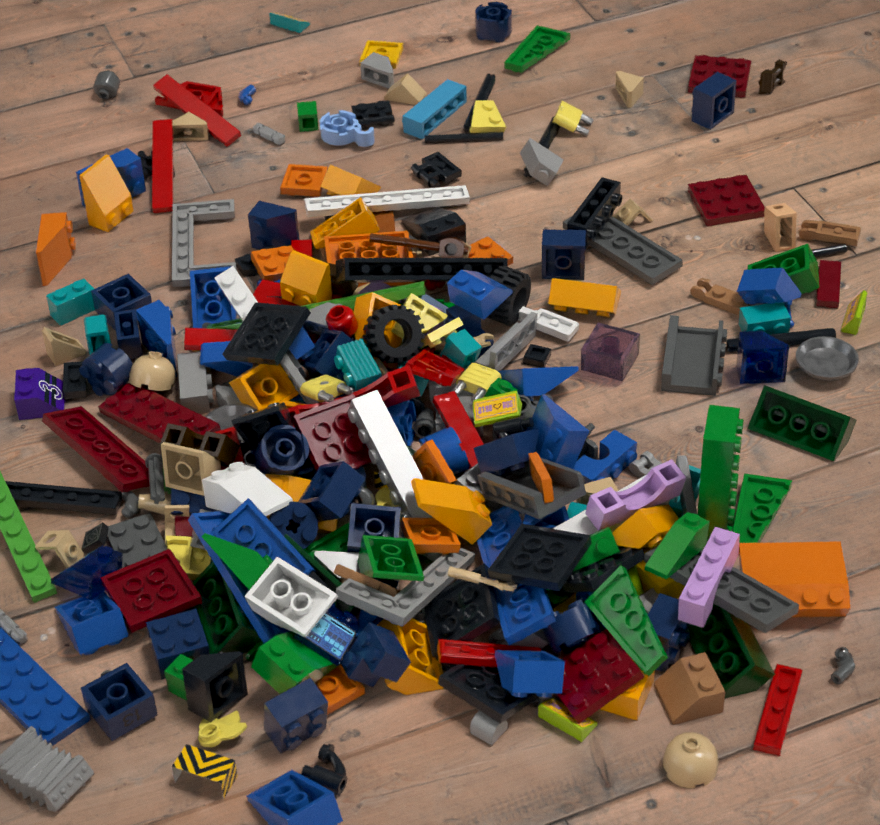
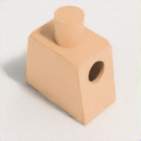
M785 203L766 206L764 211V232L775 252L796 248L797 213Z

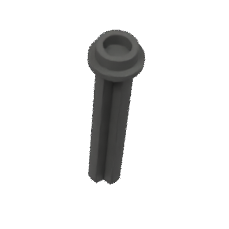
M152 453L145 459V465L149 473L150 499L154 500V504H159L160 501L165 500L163 459L160 454Z

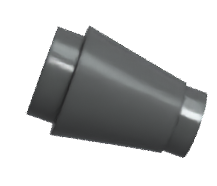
M430 408L423 409L414 423L413 429L419 438H424L436 432L434 413Z

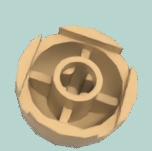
M151 351L148 355L137 358L133 363L129 382L141 388V384L148 385V390H170L171 386L174 387L175 369L167 358L162 357V353Z
M686 732L674 737L667 744L663 756V768L667 772L668 779L676 785L688 789L695 788V785L704 783V786L708 785L716 777L718 770L717 751L712 742L702 734L695 732Z

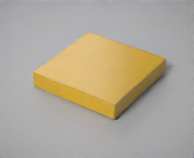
M368 40L359 63L374 52L389 57L392 69H396L403 51V43Z

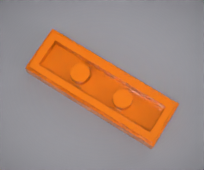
M537 452L528 453L531 477L538 491L542 493L544 503L553 502L552 479Z

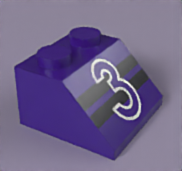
M40 368L16 370L14 401L19 420L43 418L44 413L64 410L63 381Z

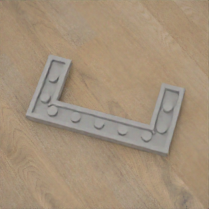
M234 199L173 204V287L191 286L190 271L229 266H234L236 269V262L194 266V221L235 218Z
M401 534L399 538H405L404 534ZM460 548L459 553L419 554L433 561L423 571L424 580L410 582L394 597L350 578L341 584L335 593L338 595L337 599L344 601L346 604L360 608L371 615H376L394 625L403 627L455 579L447 576L449 566L465 570L474 562L475 553Z

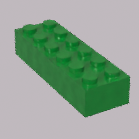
M709 405L702 446L697 513L701 518L710 521L707 542L715 527L731 532L733 526H729V524H734L735 509H731V506L736 505L737 492L732 490L733 488L737 489L739 474L734 473V471H739L740 456L736 455V452L740 453L742 444L741 436L737 435L742 434L744 419H739L740 408Z

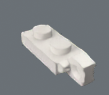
M523 306L519 310V322L531 312L538 313L536 330L569 342L579 330L578 322L540 308L534 311Z

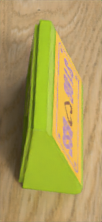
M863 290L849 303L841 332L853 335L858 334L866 307L867 291Z
M512 391L473 400L475 427L519 417L521 415L522 402L518 392Z
M556 698L546 700L538 706V717L581 742L597 726V722L589 717L578 724L565 704Z

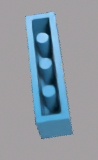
M447 79L402 116L403 132L420 139L425 138V135L431 133L467 102L466 86Z

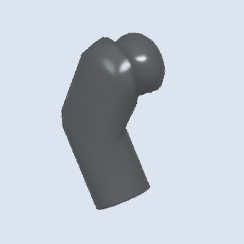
M130 490L122 492V498L126 503L121 513L128 519L133 518L134 514L140 511L138 509V497Z
M839 647L835 651L838 669L831 674V679L836 684H841L855 670L853 656L846 647Z

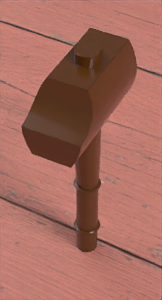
M371 233L369 241L439 251L438 255L442 258H463L464 255H468L469 247L465 246L464 241L454 237L441 239L440 243Z

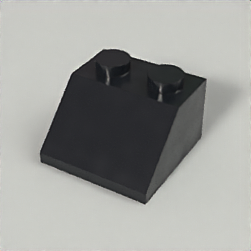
M239 651L200 655L182 668L188 710L209 722H212L248 695L243 653Z

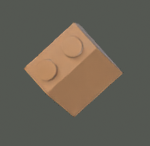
M705 652L680 658L654 682V686L673 725L723 712L725 690Z

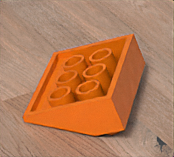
M408 231L373 233L401 238L407 237L409 239ZM371 233L324 236L326 262L336 264V260L342 258H413L411 247L369 242ZM370 282L358 283V287L368 284ZM383 282V283H385V284H387V285H390V286H396V285L402 286V285L412 284V283H415V282Z
M841 541L739 543L740 571L799 604L798 613L792 617H846L851 608L849 584Z

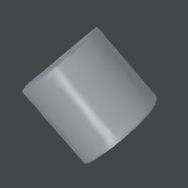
M479 710L472 719L470 733L493 745L506 731L508 723L505 720L500 724Z

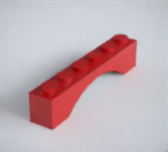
M409 365L390 371L370 385L352 393L357 398L378 390L386 408L421 396ZM329 402L296 405L288 408L292 418L296 414Z

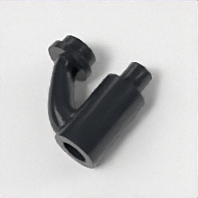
M523 416L506 419L494 423V432L497 438L500 439L512 434L525 432L527 428L534 426V422L531 417L524 419Z
M323 744L319 750L318 759L322 760L324 764L330 762L335 771L319 765L314 767L305 765L301 774L328 790L341 794L347 784L345 766L334 752V745Z

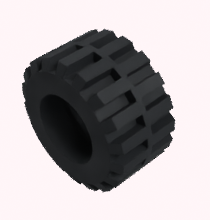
M500 266L493 272L490 278L510 288L513 293L486 318L511 326L519 319V310L523 306H527L531 292V279L526 273L507 266Z
M391 305L382 307L374 311L373 315L369 316L366 320L368 324L364 325L363 328L366 331V335H363V340H367L368 344L366 346L371 350V355L378 357L382 362L398 363L408 361L412 356H416L419 353L418 348L423 347L424 343L421 342V339L425 338V333H422L421 329L425 328L424 324L419 323V320H421L420 316L414 315V310L406 309L407 306ZM389 321H396L404 331L403 342L397 348L391 347L384 338V329Z

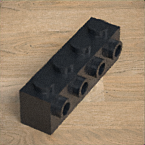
M601 177L567 222V230H586L585 249L591 242L595 241L597 233L603 230L608 218H611L616 207L621 205L623 199L622 194H620L621 182Z

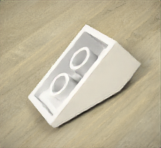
M243 462L231 463L228 468L214 471L211 473V476L202 479L206 507L232 514L249 498L267 516L288 506L289 502H293L292 497L258 469L244 465Z
M276 557L245 595V598L252 611L269 622L306 637L338 598V595L279 557Z

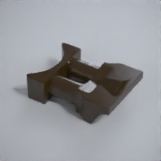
M778 59L772 70L768 69L760 73V80L758 81L760 95L765 93L771 94L775 89V85H783L786 82L783 79V73L787 62Z

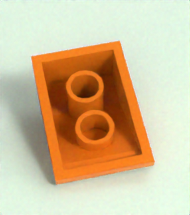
M67 212L41 214L36 256L43 286H47L70 261L72 251L76 249L75 237H71L73 225L71 220L68 221Z

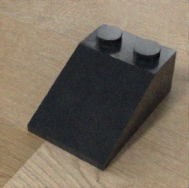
M437 207L401 219V223L418 240L440 243L441 239L454 237L466 243V223L456 212ZM424 249L429 256L439 253V251Z
M284 402L272 403L267 408L261 410L247 411L245 415L231 420L232 425L250 450L257 448L265 433L276 425L293 426L290 412Z

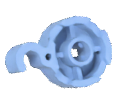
M339 110V114L330 115L329 112L320 119L321 139L325 143L340 146L356 142L361 147H369L375 142L374 128L370 127L368 131H362L361 124L358 123L354 113Z

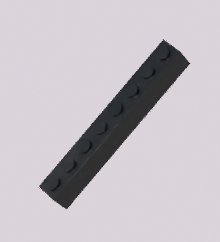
M342 258L336 260V283L448 282L460 270L479 272L490 278L498 267H508L507 258Z

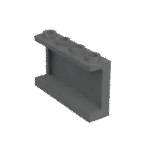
M670 315L661 391L716 396L717 386H722L723 373H719V371L723 372L724 358L720 357H725L726 344L722 342L727 340V329H723V320H719L718 329L679 326V316Z
M543 458L541 460L552 479L553 502L544 503L542 493L538 491L531 477L529 461L525 462L526 467L515 470L502 478L486 471L477 475L482 495L485 498L537 519H541L586 495V490L584 486L585 480L580 471Z

